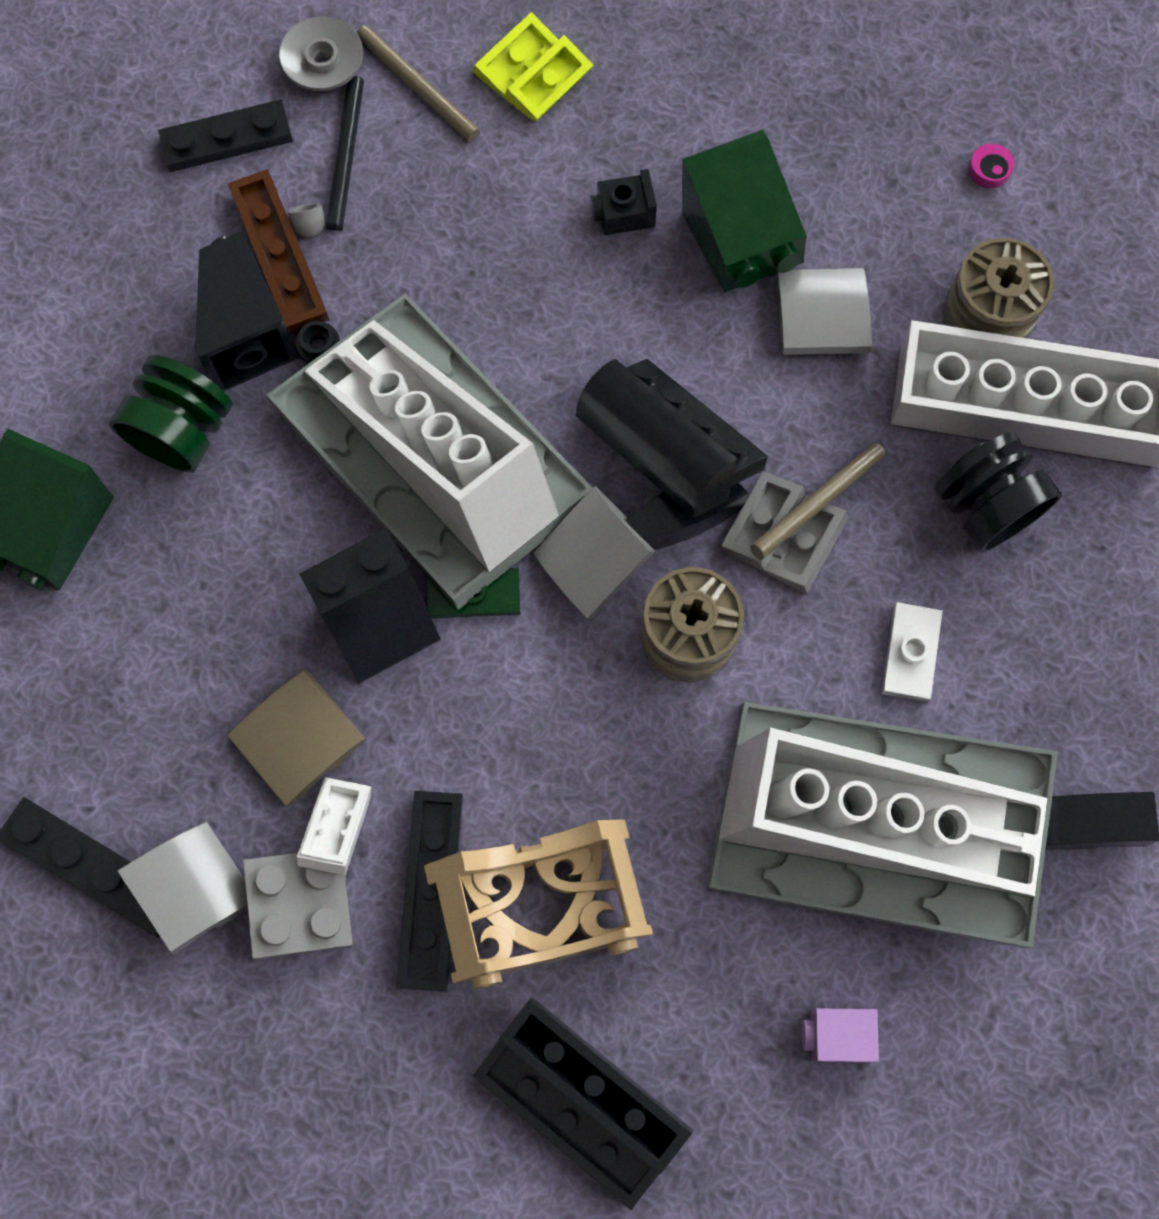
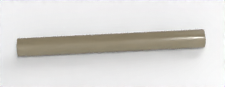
M363 25L359 28L357 33L362 44L465 140L470 143L480 134V129L369 26Z
M872 443L750 546L753 555L760 560L767 557L885 457L884 448L879 443Z

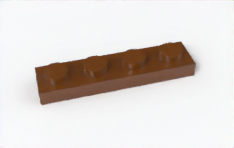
M266 169L227 183L289 334L299 332L305 324L311 321H328L327 311L269 170Z

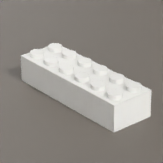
M911 320L901 344L891 424L985 440H992L1001 434L1014 431L1020 438L1022 446L1159 468V359Z

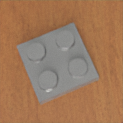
M298 853L243 860L253 961L352 947L345 876L300 867L297 864Z

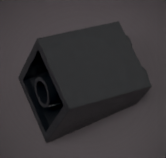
M242 232L232 236L217 238L210 245L199 249L195 350L210 380L223 391L299 359L281 312Z
M386 528L299 573L359 684L441 640L409 568Z

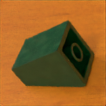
M764 129L682 159V214L724 293L738 287L745 288L751 286L759 279L777 272H788L797 265L804 263L807 235Z
M8 428L0 442V572L3 571L5 566L19 571L16 577L20 581L35 589L42 591L45 584L60 591L114 496L88 464Z

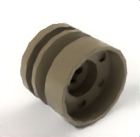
M1009 237L989 239L975 246L963 259L956 279L947 294L944 306L946 325L1027 338L1051 300L1055 285L1051 266L1043 254L1027 242Z
M687 567L673 570L659 579L646 597L640 635L644 654L655 670L671 680L688 683L710 679L722 671L733 656L742 632L744 610L740 595L726 578L709 569ZM691 613L699 615V620L694 626L686 624V619L690 617Z

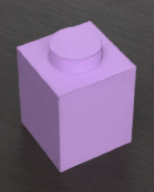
M816 1008L810 1010V1020L802 1021L803 1051H811V1062H879L877 1009Z

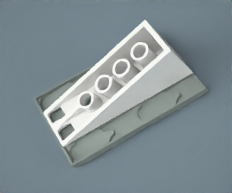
M406 293L267 394L271 405L280 413L283 420L372 514L374 520L383 529L386 528L392 539L409 555L412 562L458 610L468 603L467 601L470 598H474L476 593L479 594L485 585L486 587L505 573L511 565H515L544 541L543 539L552 533L592 489L591 485Z
M743 702L740 706L706 889L1004 946L1033 948L1058 751Z

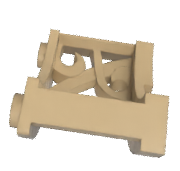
M625 819L597 820L570 830L541 837V844L529 847L528 845L522 846L516 850L514 844L494 848L461 851L424 865L428 885L436 884L456 969V972L451 973L453 984L471 981L473 990L502 983V974L529 969L608 948L610 956L630 952L639 948L637 939L653 935L651 924L647 925L625 842L626 839L630 838ZM603 847H606L614 880H599ZM562 861L568 862L572 867V871L567 877L572 878L581 875L580 881L568 882L557 878L554 873L555 865ZM534 866L540 880L550 889L564 894H575L564 917L548 936L522 927L502 912L520 894L525 878L524 868ZM494 877H504L510 884V891L500 900L493 902L490 897L497 895L500 890H496L493 887L492 879ZM464 890L468 895L469 899L471 900V902L473 903V905L475 906V908L477 909L470 914L468 912ZM617 891L625 924L611 929L602 928L598 925L597 915L600 912L612 913L614 909L607 902L592 901L596 892ZM483 919L491 926L487 927L481 934L479 945L488 939L495 942L498 948L497 954L488 959H479L471 925ZM578 925L583 934L589 938L563 945ZM513 942L534 952L510 957Z

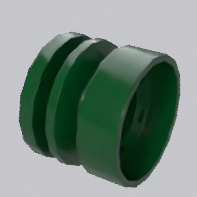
M150 355L142 367L144 374L137 375L133 382V387L143 398L133 395L125 396L110 420L109 426L118 437L140 453L179 471L194 473L210 446L208 439L200 431L217 433L222 425L220 418L227 416L233 403L230 397L218 385L189 366L171 358Z

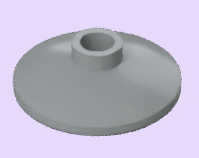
M312 17L297 23L286 33L280 45L279 58L284 73L294 84L312 91H328L343 86L357 74L363 61V46L358 33L348 23L333 17ZM321 58H328V59H330V60H328V61H326V62H323V63H318V62H317V61H318L319 59H321Z

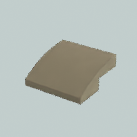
M303 670L276 690L227 735L285 806H290L297 802L326 773L333 772L366 740L308 670Z

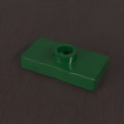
M509 568L489 586L486 587L485 585L479 594L476 593L474 598H470L467 601L468 603L459 610L427 578V604L431 618L521 615L519 568Z

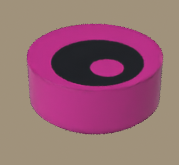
M985 144L973 153L968 168L969 174L978 185L985 188H997L1008 181L1014 168V159L1011 153L1003 146Z

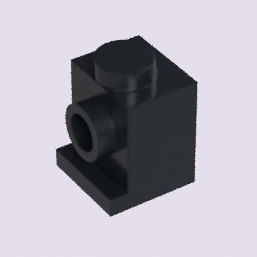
M649 169L640 170V175L597 182V195L590 196L594 222L602 221L605 235L655 227L657 204Z

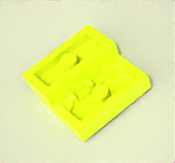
M531 12L474 65L472 72L528 118L537 122L594 65L565 35L558 40Z

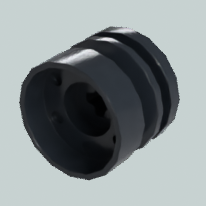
M1014 431L1001 434L966 453L938 481L934 488L943 500L954 497L948 505L953 514L967 511L973 507L976 509L963 528L982 553L997 547L1030 526L1049 511L1062 497V493L1043 469L1032 472L1024 477L1020 475L1033 456L1028 449L1015 453L1022 442Z

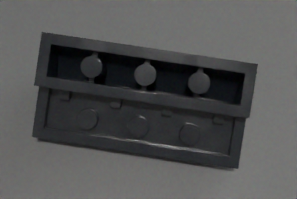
M616 359L606 363L587 382L577 403L576 417L693 518L728 501L731 486L765 470L767 454L649 359L642 360L628 367H625Z
M531 997L498 1039V1043L472 1077L627 1208L632 1210L657 1176L661 1175L693 1133V1129L536 999Z

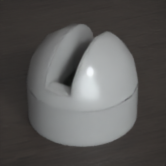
M320 203L300 205L287 211L293 230L300 236L315 237L321 233L324 227V213Z

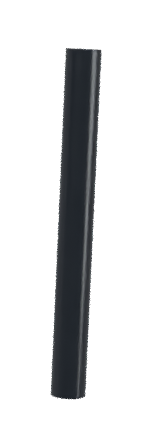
M354 76L347 82L326 228L328 230H343L364 80L359 76Z

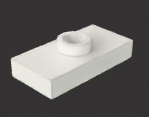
M896 602L893 609L881 694L927 703L931 700L943 610Z
M324 778L297 855L298 866L346 876L369 805L371 786Z

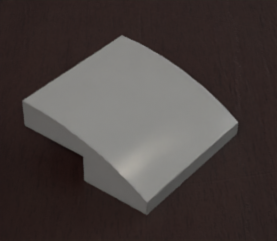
M864 268L800 269L784 273L777 272L776 284L780 308L779 331L783 355L871 353V316Z
M763 471L721 547L722 550L798 591L808 594L848 520L847 511L828 504L767 557L760 560L753 555L750 546L809 497L805 494L803 486Z
M595 486L533 552L557 586L586 618H593L655 552L626 522L628 518Z
M207 822L166 841L118 870V873L172 955L214 927L220 929L248 909L245 878Z

